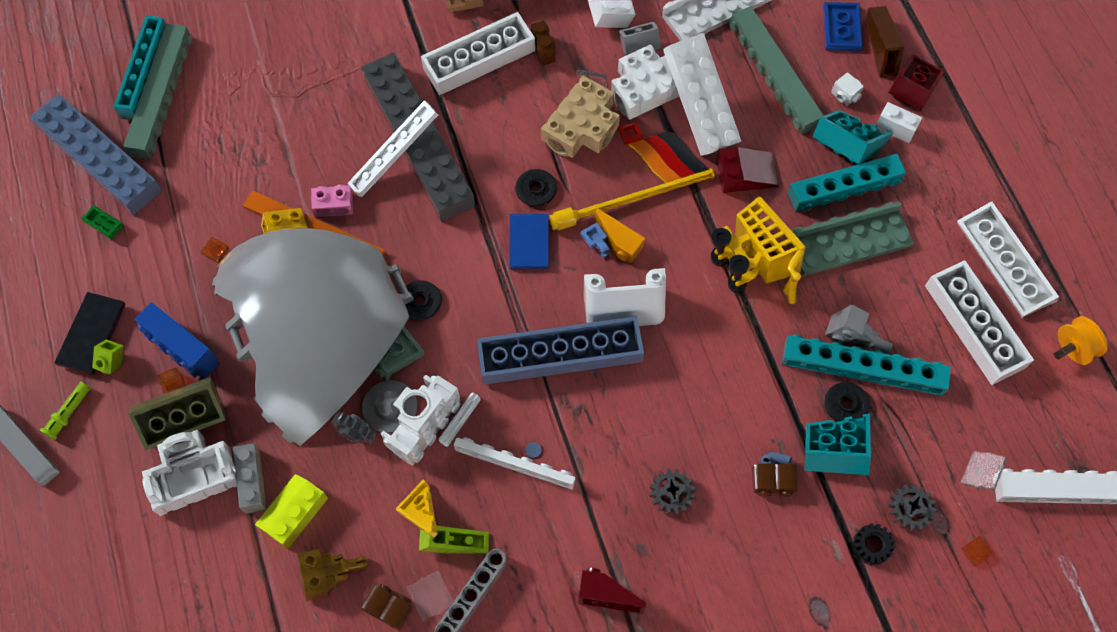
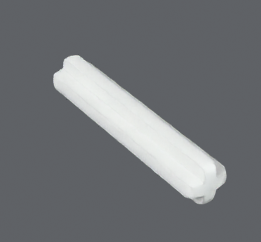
M473 392L469 395L440 436L439 442L441 444L449 446L480 402L479 395Z

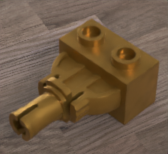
M319 549L297 553L306 602L328 597L329 590L336 587L339 582L348 580V573L368 569L365 555L346 560L343 559L342 554L334 556L329 553H320Z

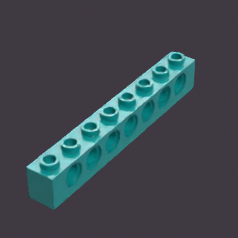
M800 335L787 336L781 365L941 396L949 389L951 366H946L941 362L930 363L920 358H904L900 354L888 355L883 354L879 350L867 351L858 346L846 347L836 342L825 343L820 339L810 340ZM800 350H807L809 355L803 354ZM821 353L827 354L829 359L823 358ZM841 357H846L849 363L842 361ZM861 361H866L869 367L864 366ZM882 365L888 366L890 370L883 369ZM902 369H907L910 374H905ZM922 372L927 373L930 378H926Z

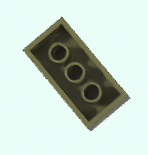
M208 377L131 406L128 415L146 451L157 447L158 444L163 443V441L174 434L199 431L226 420L227 412L212 378Z

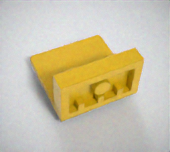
M295 208L264 212L261 227L263 234L283 229L307 228L302 209Z

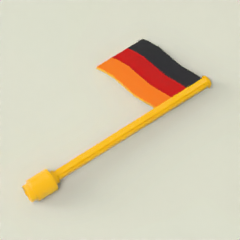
M671 131L630 143L629 146L640 154L650 169L665 183L577 211L569 207L553 212L552 215H549L551 227L553 230H563L575 226L576 221H579L580 218L595 214L597 208L601 211H606L702 180L714 179L716 175L713 168L708 169L702 164L684 142Z

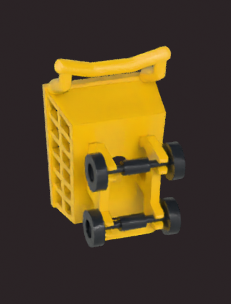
M758 197L736 214L735 236L728 226L717 228L713 231L711 241L716 248L711 252V261L716 266H724L729 262V269L733 274L728 278V288L735 293L743 292L747 287V282L755 279L758 273L766 284L790 277L784 286L783 292L788 298L789 304H795L798 280L801 278L800 272L806 246L763 198ZM764 212L767 216L761 219V214ZM771 220L774 224L766 228L764 223ZM778 227L780 232L772 235L770 231ZM783 235L787 237V240L778 243L776 239ZM762 236L764 239L759 241L758 238ZM790 243L795 246L787 251H784L782 248ZM769 244L770 247L766 249L764 245ZM773 251L777 254L773 257L769 255Z

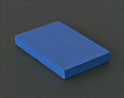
M824 2L825 50L862 51L860 3Z
M510 214V269H548V214Z

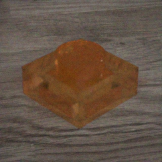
M211 237L201 253L219 263L230 248L222 241Z
M981 536L961 548L974 567L994 554Z

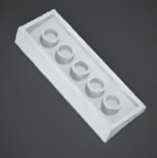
M992 201L957 221V224L1021 318L1057 302L1059 296Z

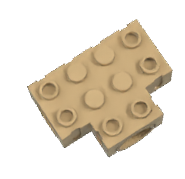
M583 75L569 92V95L558 106V109L550 116L548 122L542 126L541 140L546 142L554 152L566 157L570 156L573 158L582 145L599 154L602 149L608 146L619 127L620 115L610 111L614 104V92ZM554 140H556V141H558L560 144H562V146H563L564 148H562V147H560L558 144H556V142H555Z

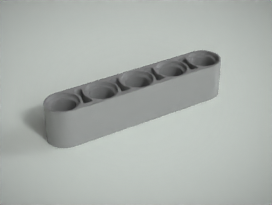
M0 405V441L42 487L46 486L61 472Z
M493 549L486 555L437 624L435 632H441L444 628H449L451 632L462 631L507 565L506 556L502 550ZM500 556L503 560L501 564L493 565L491 563L492 558ZM488 574L490 579L487 583H480L478 581L479 576ZM469 592L477 593V598L472 602L466 600V595ZM456 610L464 611V616L461 620L453 619V613Z

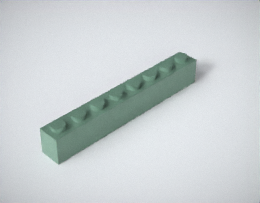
M750 6L733 13L730 22L732 32L736 33L739 43L747 50L748 57L756 64L757 71L764 76L767 86L773 90L776 100L782 104L783 110L791 118L794 128L799 130L801 135L816 129L820 117L824 115L753 8Z
M165 24L123 146L130 157L151 159L156 151V143L158 137L161 136L163 122L167 119V110L172 103V95L177 88V80L182 73V65L187 58L188 47L192 43V35L187 26Z

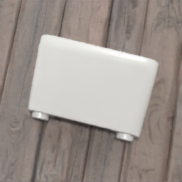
M665 268L650 270L646 275V285L606 288L605 280L601 275H584L586 322L592 323L635 316L638 318L639 326L657 325L663 322L666 304Z

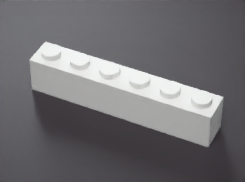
M1003 469L994 476L996 502L1117 504V471L1099 474L1098 471L1078 473L1076 470L1064 471V473H1056V470L1035 472L1033 469H1026L1021 472H1014L1013 469Z

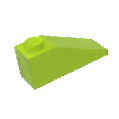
M436 526L438 534L433 538L420 529L419 551L453 554H488L489 532Z

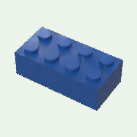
M153 302L134 319L139 325L137 329L144 334V337L151 343H155L164 354L172 357V360L180 367L183 366L192 377L196 378L198 376L202 380L206 379L220 364L207 346Z

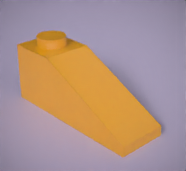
M597 208L595 210V221L606 234L607 241L614 253L622 261L632 263L643 249L645 238Z

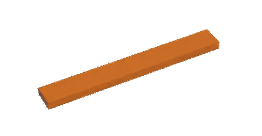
M253 190L243 204L244 209L262 217L264 212L293 209ZM303 213L307 228L327 230L344 234L379 249L383 256L386 253L384 249Z

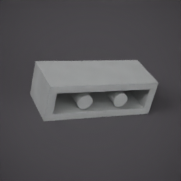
M254 443L233 447L239 508L245 514L267 510L259 448Z

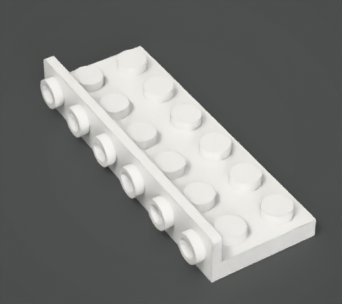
M675 0L668 2L663 7L662 17L677 38L683 41L702 33L706 34L730 22L732 14L750 6L754 10L772 0Z

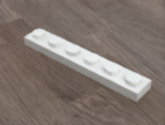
M423 101L348 182V185L358 196L363 197L439 114L426 101Z
M463 437V439L456 438L454 448L457 452L573 490L575 485V477L569 471L561 470L559 472L553 470V467L548 464L541 463V465H538L527 457H521L520 459L514 457L509 451L502 450L499 452L488 444H482L481 446L466 437Z

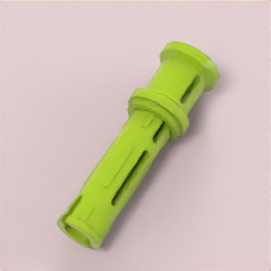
M80 381L59 411L51 414L50 421L39 431L56 441V436L64 426L68 425V418L91 388Z

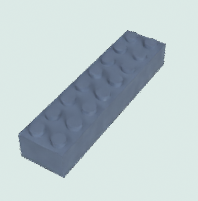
M59 93L29 117L44 135L133 216L162 192V189L151 175Z
M637 316L477 339L483 385L643 362L644 358Z

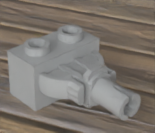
M854 305L834 313L831 316L825 336L831 338L833 342L841 344L848 341L859 343L867 349L873 347L884 354L889 353L893 346L892 343L878 336L879 333L867 324L869 313Z

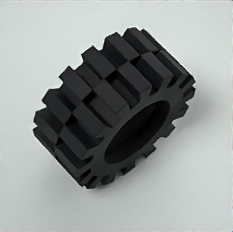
M873 523L868 526L865 525L853 538V547H855L853 551L855 554L858 553L859 556L857 558L859 560L862 558L865 564L868 562L870 565L882 564L892 556V552L895 550V546H893L895 539H891L893 534L891 532L888 533L886 527L881 528L880 524L875 526ZM868 537H876L880 540L882 547L879 552H872L867 548L866 540Z

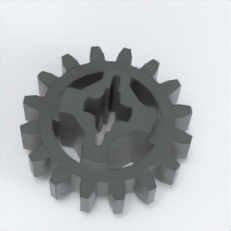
M337 413L331 422L337 428L338 434L352 443L362 442L370 445L376 437L375 431L369 427L370 424L357 415L346 416L343 413Z
M669 468L666 474L660 471L659 478L654 476L653 482L655 484H650L649 489L653 490V492L649 494V497L655 498L652 504H659V512L664 508L666 509V515L670 511L677 515L679 509L683 513L686 511L685 505L691 507L692 502L690 500L695 498V494L691 492L695 491V486H690L692 478L686 480L685 472L679 475L678 469L671 473ZM666 480V485L658 489L660 484ZM670 485L673 491L676 492L675 497L669 492ZM686 495V498L679 503V498Z
M906 484L902 487V490L898 488L895 491L896 494L890 496V499L894 502L888 504V507L893 508L889 515L896 516L893 522L897 523L900 521V528L903 529L905 526H908L909 531H912L916 527L920 531L923 529V526L928 527L930 525L929 521L935 519V516L932 514L937 509L932 507V505L936 501L929 499L930 492L927 494L923 493L924 487L917 490L916 484H913L909 489ZM913 502H915L914 505H913V506H914V507H913V510H914V511L910 514V512H911V507H912L911 504H912ZM915 517H916L917 519H920V518H921V520L912 521V518H915Z

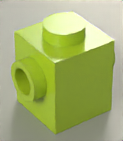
M106 339L94 346L92 368L105 374H111L122 367L124 345Z

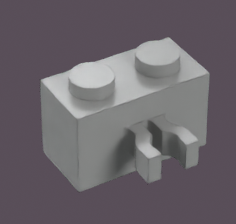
M654 22L619 31L622 51L625 55H629L650 44L654 51L661 49L659 28Z

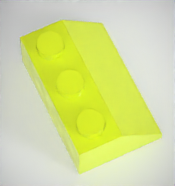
M295 474L255 525L289 549L327 501L328 497L311 482Z

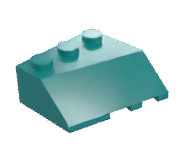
M837 110L820 117L812 137L817 139L820 144L831 147L835 153L848 157L852 163L860 164L877 156L894 132L889 130L886 133L877 130V125L872 123L871 125L863 124L860 118Z
M864 414L862 418L853 419L852 416L845 417L844 421L839 422L826 420L806 424L804 471L869 475L871 461L870 414Z

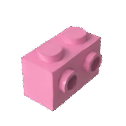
M341 184L334 187L319 186L311 188V209L314 216L352 215L353 194L350 185Z

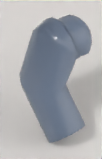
M770 452L763 455L760 462L761 464H791L792 457L777 452Z

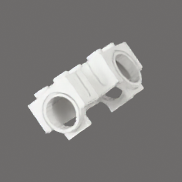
M651 44L619 59L618 72L621 77L612 80L611 91L614 92V99L618 109L629 120L679 97L666 56L660 58L655 53Z
M425 375L423 379L426 386H421L419 390H411L406 387L393 404L401 412L398 416L400 425L392 435L385 431L381 433L383 444L393 454L411 466L423 458L426 447L428 445L431 446L435 442L438 431L446 427L452 412L456 413L461 406L458 388L440 376L429 377ZM413 395L422 396L427 401V406L418 416H409L403 410L405 400Z
M195 430L193 432L174 434L163 441V443L158 444L157 448L162 464L142 471L144 491L152 510L159 516H162L169 511L183 508L190 503L219 494L231 487H237L235 463L230 447L224 441L206 447L204 436L198 430Z

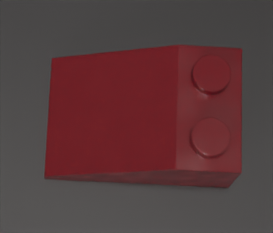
M912 54L888 93L895 99L906 102L911 108L921 111L945 71Z
M741 147L718 150L716 162L722 193L779 187L772 152Z
M587 568V571H582L578 604L643 614L646 602L605 573H600V569Z

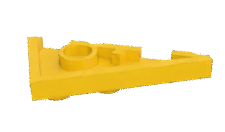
M423 479L397 506L396 511L435 538L438 533L430 486Z

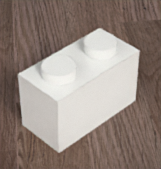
M887 102L876 125L878 126L877 129L885 133L887 130L894 132L892 136L910 143L922 117Z

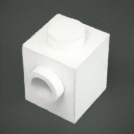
M847 72L834 83L831 93L839 102L849 106L852 102L856 103L861 98L864 86L858 79H855Z

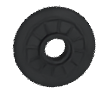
M532 169L520 175L517 179L515 190L518 198L523 203L530 206H541L554 198L557 184L554 177L547 171ZM534 184H539L541 186V189L539 191H533L531 189V186Z
M414 281L406 285L408 292L414 298L411 302L405 304L410 319L425 320L438 312L442 297L439 289L434 284L428 281ZM423 296L426 300L423 304H416L415 299Z
M849 382L835 384L828 390L825 396L826 411L836 422L844 421L845 417L851 416L853 419L862 418L864 414L869 413V398L865 391L856 384ZM849 399L853 406L845 408L842 405V400Z

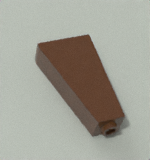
M869 7L866 26L879 77L898 76L904 50L902 40L887 7Z

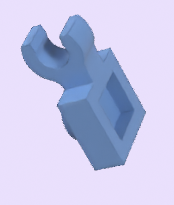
M597 222L580 231L582 238L590 249L596 247L602 258L610 255L608 252L610 249L605 243L607 236Z

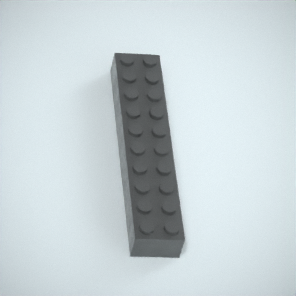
M391 53L361 66V70L368 88L394 134L422 102L395 53ZM432 122L406 149L404 154L442 222L475 207V200L472 191Z

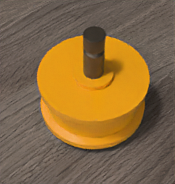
M1078 316L1073 319L1071 325L1065 324L1059 328L1058 339L1062 348L1054 352V356L1059 360L1068 355L1074 362L1080 365H1087L1093 361L1094 357H1100L1107 352V340L1095 322L1087 317Z

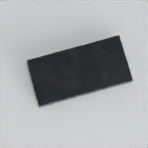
M87 292L54 363L57 366L94 375L96 369L92 368L94 346L106 339L110 340L126 305L125 302Z

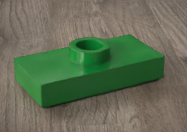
M95 205L81 218L84 223L111 241L124 228L121 222Z

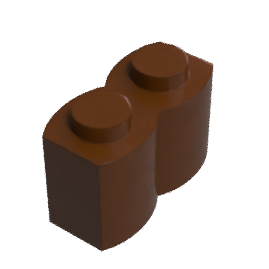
M544 21L531 24V33L535 37V50L537 51L539 62L542 65L555 62L556 45L554 39L550 36L548 25Z
M754 464L752 468L754 493H759V496H771L772 493H780V496L789 497L797 492L796 464Z
M374 584L360 608L390 627L400 631L413 609L412 605L409 604L411 600L401 594L398 597L391 594L392 589L384 584L380 586Z

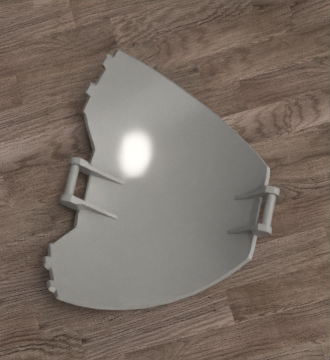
M309 228L271 231L239 244L219 262L217 266L218 272L212 283V286L215 287L214 295H219L232 301L235 316L226 323L225 327L230 332L238 352L236 355L238 361L243 362L253 358L256 363V397L254 399L263 409L261 415L268 423L274 422L283 431L282 437L289 443L294 441L299 446L315 434L347 402L371 374L409 318L405 304L414 299L412 294L408 292L402 279L399 265L387 266L379 249L344 234ZM390 277L394 278L401 294L396 292ZM242 326H244L250 341L245 347L238 331Z

